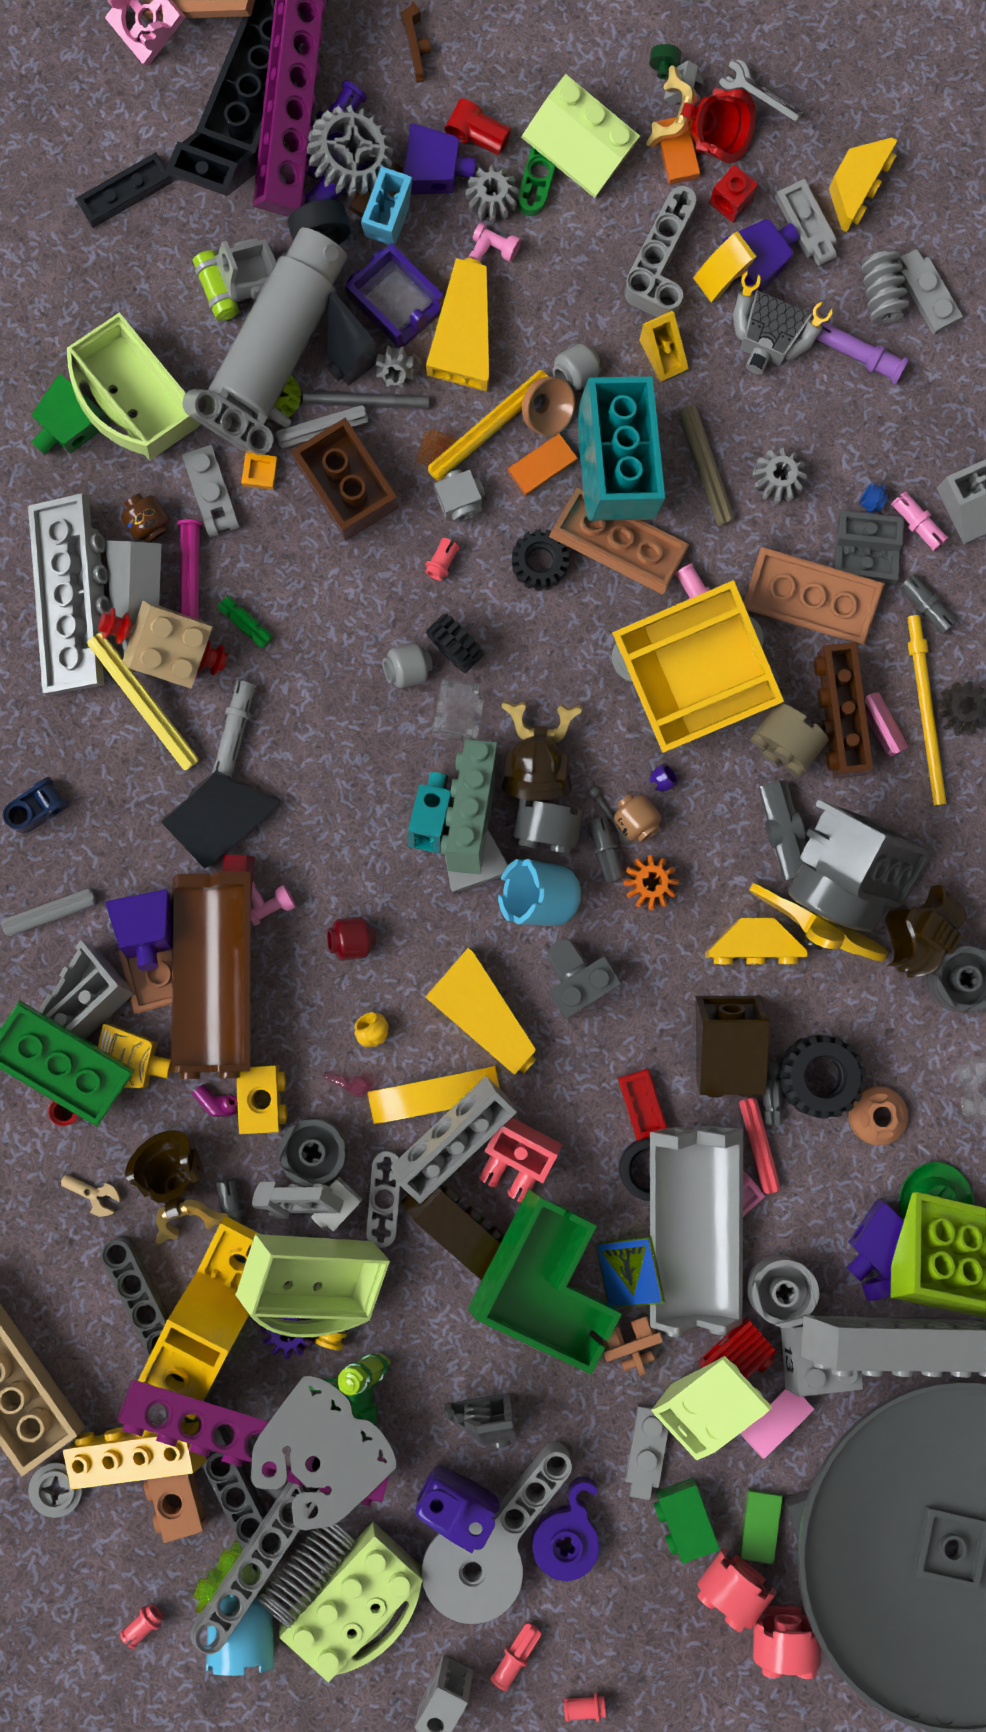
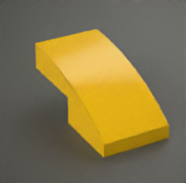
M737 231L709 257L693 279L712 303L723 295L733 280L743 275L756 258V255Z

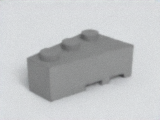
M80 939L75 948L78 951L68 968H63L59 975L62 978L52 995H47L38 1011L86 1039L135 993L97 947Z

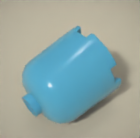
M515 859L506 867L501 876V880H504L505 884L503 895H498L500 911L507 921H513L519 925L559 926L571 920L579 909L581 902L579 880L570 869L564 866L530 859Z
M228 1595L222 1599L220 1605L222 1613L229 1614L234 1611L237 1606L236 1596ZM260 1595L255 1597L221 1650L213 1655H206V1671L213 1670L215 1675L238 1676L245 1675L246 1667L259 1666V1673L274 1668L273 1615L258 1602ZM213 1626L207 1627V1645L211 1644L216 1638V1629Z

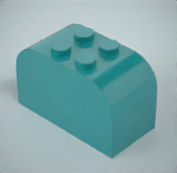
M653 376L588 378L580 401L578 414V439L587 518L589 521L655 519L665 500Z

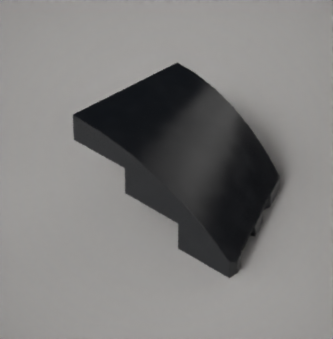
M215 771L194 787L188 798L165 815L161 823L198 863L206 869L262 822L280 804L281 800L276 796L269 797L253 790V786L244 782H236L230 776Z

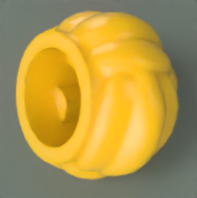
M366 1013L355 1023V1037L358 1043L364 1047H377L386 1040L389 1029L388 1022L379 1013Z

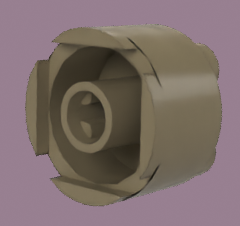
M780 703L772 708L754 732L750 741L764 751L761 756L769 763L777 766L780 762L786 766L785 769L790 774L801 778L821 753L829 739L817 724L812 728L804 721L807 716L786 704Z

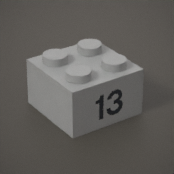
M803 1324L792 1328L780 1327L786 1390L799 1397L863 1390L861 1371H853V1376L850 1377L831 1374L832 1369L816 1368L813 1361L801 1357Z

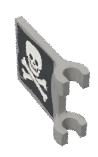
M738 59L729 63L728 66L736 71V79L730 75L727 78L721 77L719 83L722 87L726 89L743 87L794 121L799 120L803 116L804 111L754 80L750 67L745 61Z

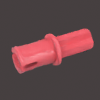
M525 1623L511 1647L505 1648L504 1652L506 1655L495 1673L490 1677L492 1683L499 1689L507 1692L521 1668L528 1665L527 1658L542 1636V1632L534 1624Z

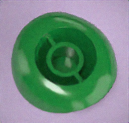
M942 1162L926 1163L912 1171L905 1179L899 1196V1210L903 1220L906 1216L911 1195L914 1192L974 1205V1196L965 1177L954 1167Z

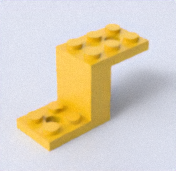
M224 1216L197 1272L169 1316L138 1381L201 1401L205 1400L226 1357L249 1317V1313L236 1296L246 1263L237 1261L234 1254L242 1255L247 1260L254 1236L259 1233ZM171 1374L179 1375L183 1378L184 1382L175 1380ZM189 1414L186 1417L194 1420L196 1416Z

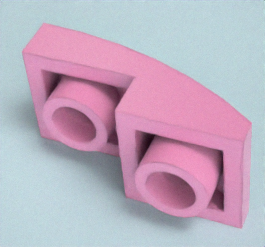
M784 1389L770 1403L772 1409L740 1433L762 1459L766 1458L814 1410L803 1396L799 1397Z

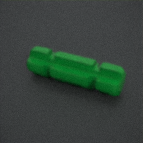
M226 596L218 605L219 611L226 617L230 616L231 622L249 638L252 636V640L260 648L266 647L273 638L272 634L265 627L261 628L260 623L245 609L238 607L239 605L230 596Z

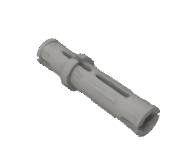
M236 680L230 707H227L225 711L227 715L226 724L212 773L218 771L231 778L233 777L247 720H250L252 715L249 711L256 689L255 684Z

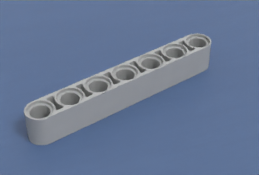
M318 1457L312 1463L314 1472L320 1468L321 1463ZM290 1482L287 1483L193 1624L190 1638L192 1644L201 1653L213 1655L221 1650L300 1529L294 1526L293 1520L290 1522L283 1520L282 1510L286 1504L293 1501L297 1494L305 1492L302 1486ZM314 1488L312 1491H310L315 1493H322L319 1492V1488ZM310 1502L304 1506L303 1514L306 1518H308L316 1506L315 1503ZM268 1533H274L277 1537V1545L273 1551L265 1552L262 1548L263 1537ZM254 1563L257 1567L256 1578L249 1583H244L241 1578L242 1569L247 1564ZM227 1595H235L237 1606L234 1611L229 1614L222 1613L220 1608L222 1599ZM208 1626L215 1627V1640L209 1645H202L199 1640L201 1631Z

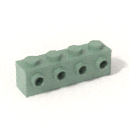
M465 739L463 752L458 751L456 756L455 768L456 771H459L458 779H453L451 784V798H454V805L447 808L446 826H450L449 834L442 836L441 855H446L448 871L481 874L498 769L497 742Z

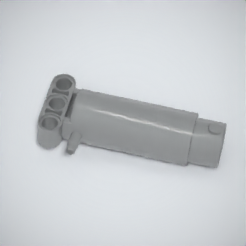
M303 227L299 229L286 256L279 257L208 390L192 389L184 395L183 409L189 417L244 452L265 454L272 448L274 442L273 434L264 425L268 418L285 428L291 425V419L274 406L327 309L329 295L335 292L333 285L348 259L346 252L337 243L312 229ZM203 396L206 400V408L203 412H200L198 402ZM228 414H230L232 418V425L227 430L225 427V418ZM255 431L257 442L252 446L250 438L251 434Z

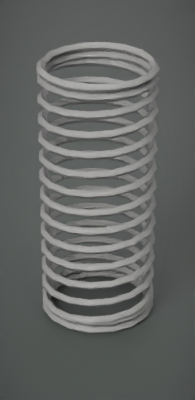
M337 1523L333 1526L322 1528L347 1550H351L353 1545H355L354 1539ZM319 1528L310 1530L311 1536L305 1537L307 1543H301L302 1550L296 1549V1555H291L292 1562H286L287 1569L281 1568L282 1575H276L278 1582L271 1581L272 1588L266 1587L268 1595L261 1594L260 1598H258V1602L288 1628H292L291 1625H294L293 1620L297 1621V1618L271 1592L285 1601L298 1614H302V1611L289 1601L276 1586L287 1592L304 1608H307V1605L291 1592L280 1579L294 1587L308 1601H312V1598L298 1587L286 1573L297 1579L312 1594L317 1595L316 1590L301 1579L290 1566L300 1571L315 1586L322 1588V1585L304 1571L295 1559L304 1564L324 1582H327L326 1578L311 1566L300 1553L311 1559L327 1575H331V1571L315 1559L305 1547L314 1551L331 1568L336 1569V1565L318 1551L309 1540L319 1545L338 1563H341V1559L322 1544L314 1534L323 1538L339 1554L346 1556V1553L336 1543L326 1537Z

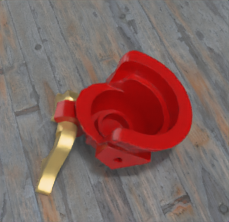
M673 65L670 66L669 80L664 84L663 88L669 93L681 91L682 103L677 119L671 126L663 127L657 122L652 123V133L646 145L655 148L662 140L678 137L688 128L696 143V152L719 159L727 164L737 162L747 151L754 134L756 111L751 95L744 89L727 91L714 88L712 96L703 97L697 101L695 89L682 81L678 68Z

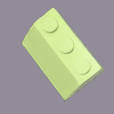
M565 74L547 97L521 138L595 198L630 153L640 135Z

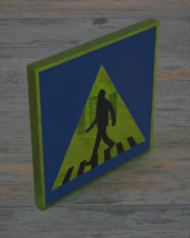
M652 1236L595 1243L606 1299L614 1308L666 1303Z

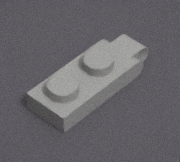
M802 179L777 191L775 199L788 224H793L800 236L798 243L807 258L813 256L818 266L836 258L837 254L833 247L836 244L835 235L806 180Z
M917 249L901 256L898 262L902 264L903 270L899 272V275L904 276V285L932 334L934 335L961 321L963 316L929 257L923 259Z
M637 1404L625 1482L631 1483L629 1497L650 1500L652 1487H659L668 1429L652 1413L651 1409L653 1407Z

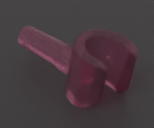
M325 1072L323 1076L324 1080L341 1086L351 1095L357 1097L364 1096L371 1086L358 1075L355 1076L351 1083L329 1072Z

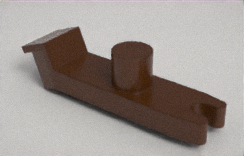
M412 1L410 7L400 12L402 17L400 20L406 29L416 83L424 82L420 55L431 53L429 38L419 40L416 38L414 25L421 21V12L415 2Z

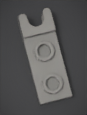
M260 1182L253 1196L252 1207L268 1210L269 1218L288 1219L290 1213H340L344 1200L334 1195L332 1188L323 1184H314L313 1187L289 1184L288 1187H282L276 1182Z

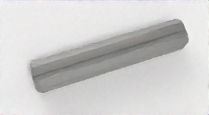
M360 405L278 430L276 432L278 444L281 449L304 443L345 417L352 428L367 424L368 415L366 409Z
M85 889L3 919L1 921L3 931L7 936H13L95 906L97 904L96 897L92 889Z

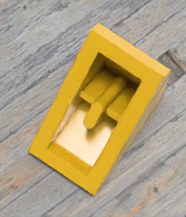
M670 311L644 323L639 341L659 381L662 382L688 370L689 367L675 313Z

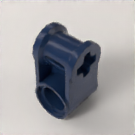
M47 777L38 781L25 793L8 803L3 810V820L13 830L19 833H28L46 820L55 817L69 806V802L67 799L60 797L52 785L54 781L51 777ZM45 794L48 796V798L50 799L51 803H50V802L48 801V799L45 797ZM26 809L28 812L27 820L22 824L16 825L14 822L16 812Z

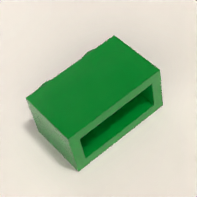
M693 1477L656 1491L659 1501L653 1503L659 1522L667 1521L671 1533L665 1535L672 1556L678 1554L681 1563L685 1564L720 1550Z

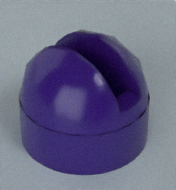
M665 763L655 768L650 775V783H657V786L654 788L656 791L665 792L678 785L675 773Z

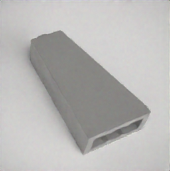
M106 540L110 606L115 608L116 616L122 617L126 612L129 613L132 625H134L143 600L159 606L162 544ZM113 636V646L123 658L130 638L127 637L122 643L117 644L116 638Z

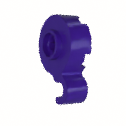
M582 1476L574 1479L568 1486L567 1492L570 1504L543 1514L534 1527L532 1548L535 1561L541 1570L553 1579L561 1581L580 1579L591 1571L598 1559L600 1546L596 1527L587 1514L585 1503L577 1499V1494L583 1490L589 1491L593 1495L597 1494L596 1483L589 1477ZM565 1537H570L573 1546L570 1549L567 1548V1550L560 1549V1544L557 1543L558 1540L564 1541Z

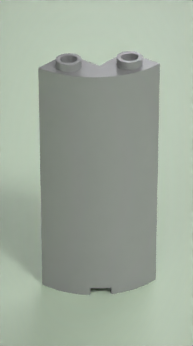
M701 1126V1129L688 1130L686 1127H673L650 1132V1250L661 1302L650 1303V1327L663 1331V1334L666 1336H681L683 1332L695 1326L709 1329V1332L712 1334L725 1335L730 1330L742 1325L743 1129Z

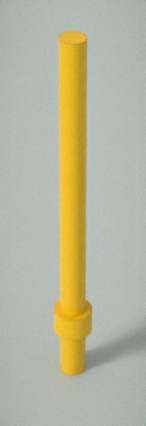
M913 615L907 617L910 634L908 650L909 656H913L933 805H946L926 654L929 653L927 640L923 639L920 615Z

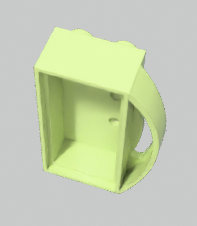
M120 312L67 347L70 379L81 409L90 422L116 444L130 451L145 455L151 461L201 426L199 422L189 417L183 409V398L186 394ZM81 383H86L90 387L91 393L103 413L118 427L126 431L127 436L106 425L92 412L79 387ZM112 388L118 390L115 394L109 392ZM134 412L137 414V416L135 418H131L129 414Z
M255 1234L236 1296L253 1320L274 1333L290 1337H318L339 1333L370 1321L390 1260L373 1241ZM280 1318H310L312 1320L293 1321Z
M373 1521L355 1539L353 1548L344 1551L346 1556H339L341 1563L337 1561L334 1563L336 1569L329 1568L331 1575L323 1574L327 1582L322 1581L320 1578L317 1580L322 1585V1588H318L314 1584L311 1586L316 1590L317 1595L312 1594L309 1590L306 1592L312 1598V1601H308L303 1596L300 1598L306 1603L307 1608H304L298 1602L294 1604L302 1611V1614H298L293 1608L289 1610L297 1618V1621L293 1620L294 1625H291L292 1628H288L279 1622V1638L328 1683L335 1675L352 1671L367 1664L390 1647L410 1621L420 1595L423 1582L421 1566ZM404 1601H407L405 1610L390 1631L372 1646L357 1653L360 1648L382 1632L396 1610ZM373 1604H378L374 1609H371ZM354 1629L350 1635L347 1633L348 1630Z

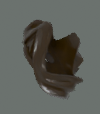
M931 886L928 898L921 907L910 910L894 909L889 911L885 918V924L889 931L894 951V959L887 966L895 967L898 972L906 973L907 978L927 976L937 972L940 969L945 952L953 954L963 938L958 929L967 920V914L962 905L953 898L950 892L945 890L944 886Z

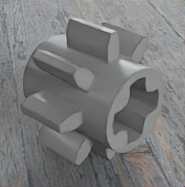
M387 346L385 356L382 354L377 355L376 364L378 367L376 377H383L387 387L390 385L403 387L405 378L413 379L414 369L412 366L414 356H407L403 346L401 348Z

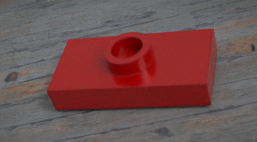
M649 1068L617 1077L636 1141L649 1138L652 1131L666 1129L667 1125Z

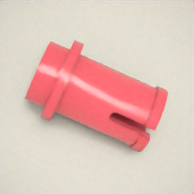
M447 538L441 539L431 561H427L425 564L427 567L425 573L437 581H442L444 577H448V568L460 549L459 545L454 542L446 553V549L451 542Z
M154 1604L143 1606L140 1609V1615L120 1632L123 1643L126 1644L131 1639L132 1641L128 1644V1647L135 1649L152 1630H158L164 1619L161 1610Z
M594 1693V1697L564 1698L566 1722L584 1719H596V1722H600L601 1718H606L605 1696H598V1693Z

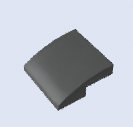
M841 510L837 526L833 568L884 583V585L896 586L899 580V555L903 546L904 517Z

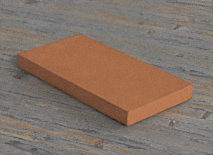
M576 488L549 536L662 595L665 593L690 545L643 520L589 521L585 510L584 493L579 488Z
M760 547L743 603L747 611L865 645L884 583Z

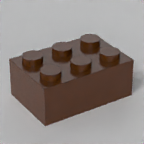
M346 417L291 450L296 466L345 541L399 508L396 494Z

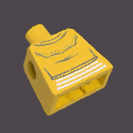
M103 1024L98 1048L134 1069V1073L124 1088H147L151 1075L166 1079L170 1076L171 1059L155 1056L158 1042L116 1025Z

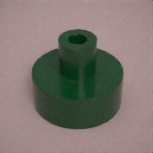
M659 44L650 51L649 65L652 69L658 71V78L668 79L669 67L672 65L678 67L680 65L681 50L674 45Z

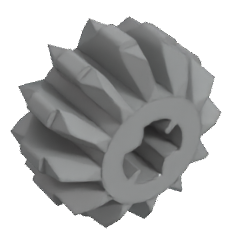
M491 164L489 172L485 173L479 168L477 170V177H470L468 180L470 188L466 190V199L470 201V211H478L480 221L486 215H490V221L494 223L497 214L506 220L508 210L514 211L516 209L515 200L519 196V189L515 187L516 179L514 176L507 177L505 167L499 172H495V168Z
M783 447L780 448L778 455L769 450L766 453V459L759 458L756 465L758 469H754L752 477L758 480L754 485L755 490L765 489L762 495L763 500H766L772 494L774 495L773 500L775 504L780 502L782 496L787 502H790L794 498L793 493L800 494L802 492L803 486L801 483L807 480V474L801 472L805 467V462L795 463L796 452L791 453L790 457H788ZM779 471V475L782 472L786 477L784 480H780L781 476L777 479L774 476L775 472Z

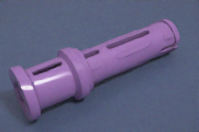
M826 321L822 322V330L816 338L817 341L865 364L868 372L872 373L875 371L891 379V383L896 385L909 358L904 357L902 359L886 351L883 345L874 347L826 323Z

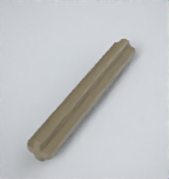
M695 405L685 406L680 410L679 415L718 526L727 525L733 521L734 515L697 407Z

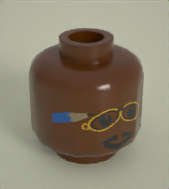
M138 493L124 503L127 509L123 511L121 519L135 540H145L146 543H150L168 531L166 525L170 520L169 515L155 496L149 495L143 498L141 493Z

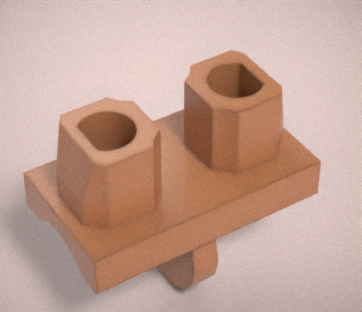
M648 1316L631 1321L636 1336L635 1340L624 1343L618 1326L615 1327L609 1341L603 1339L605 1347L603 1354L606 1362L632 1354L633 1358L621 1362L623 1371L636 1367L639 1377L646 1374L643 1365L655 1361L652 1351L639 1355L638 1351L663 1342L660 1332H655V1329L650 1327Z

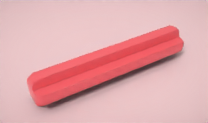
M754 1097L743 1099L739 1102L762 1191L765 1194L778 1192L781 1187L758 1101Z

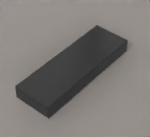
M157 152L75 199L90 225L94 228L171 184L173 179L171 175L166 173L165 165Z

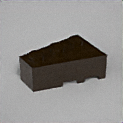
M441 1184L421 1204L408 1194L402 1200V1203L414 1222L482 1281L504 1235L494 1226L488 1229L482 1223L485 1218L471 1205L466 1208L460 1202L462 1198L449 1185L444 1187Z

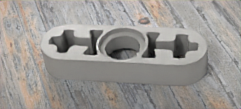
M393 1151L380 1152L372 1163L366 1234L368 1241H373L378 1248H385L391 1245L397 1234L400 1185L397 1181L396 1186L386 1183L376 1185V1178L383 1180L384 1174L383 1169L378 1168V1163L383 1162L385 1157H391V1163L400 1158ZM392 1170L389 1173V1181L396 1180ZM386 1189L393 1194L394 1203L389 1208H381L376 1204L375 1195L378 1191ZM373 1212L382 1215L393 1213V1219L386 1217L385 1228L391 1230V1235L385 1236L384 1241H379L378 1235L372 1232L373 1229L378 1228L380 1223V1217L373 1218Z

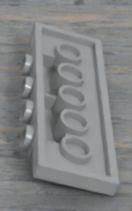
M81 493L29 505L28 513L43 694L55 695L103 686V664L88 646L87 642L101 632L98 631L100 618L103 612L108 613L111 606L108 598L104 596L103 584L108 581V572L101 562V552L105 551L106 544L99 530L91 526L89 496ZM109 635L107 638L113 644V635Z

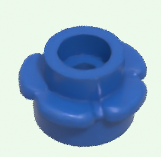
M872 482L864 491L859 505L866 508L868 513L874 510L880 511L888 498L884 491L886 486L883 484L879 486Z

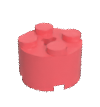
M722 1548L697 1582L701 1590L697 1597L710 1609L718 1608L726 1615L725 1621L734 1630L741 1633L744 1628H753L776 1596V1591L773 1586L769 1591L763 1586L767 1579L753 1566L740 1559L737 1554H735L733 1559L727 1557L726 1554L729 1550Z
M784 1605L768 1606L764 1614L755 1623L753 1630V1660L762 1667V1674L769 1678L797 1675L803 1679H813L817 1676V1670L821 1666L822 1649L812 1632L807 1616L802 1614V1608Z

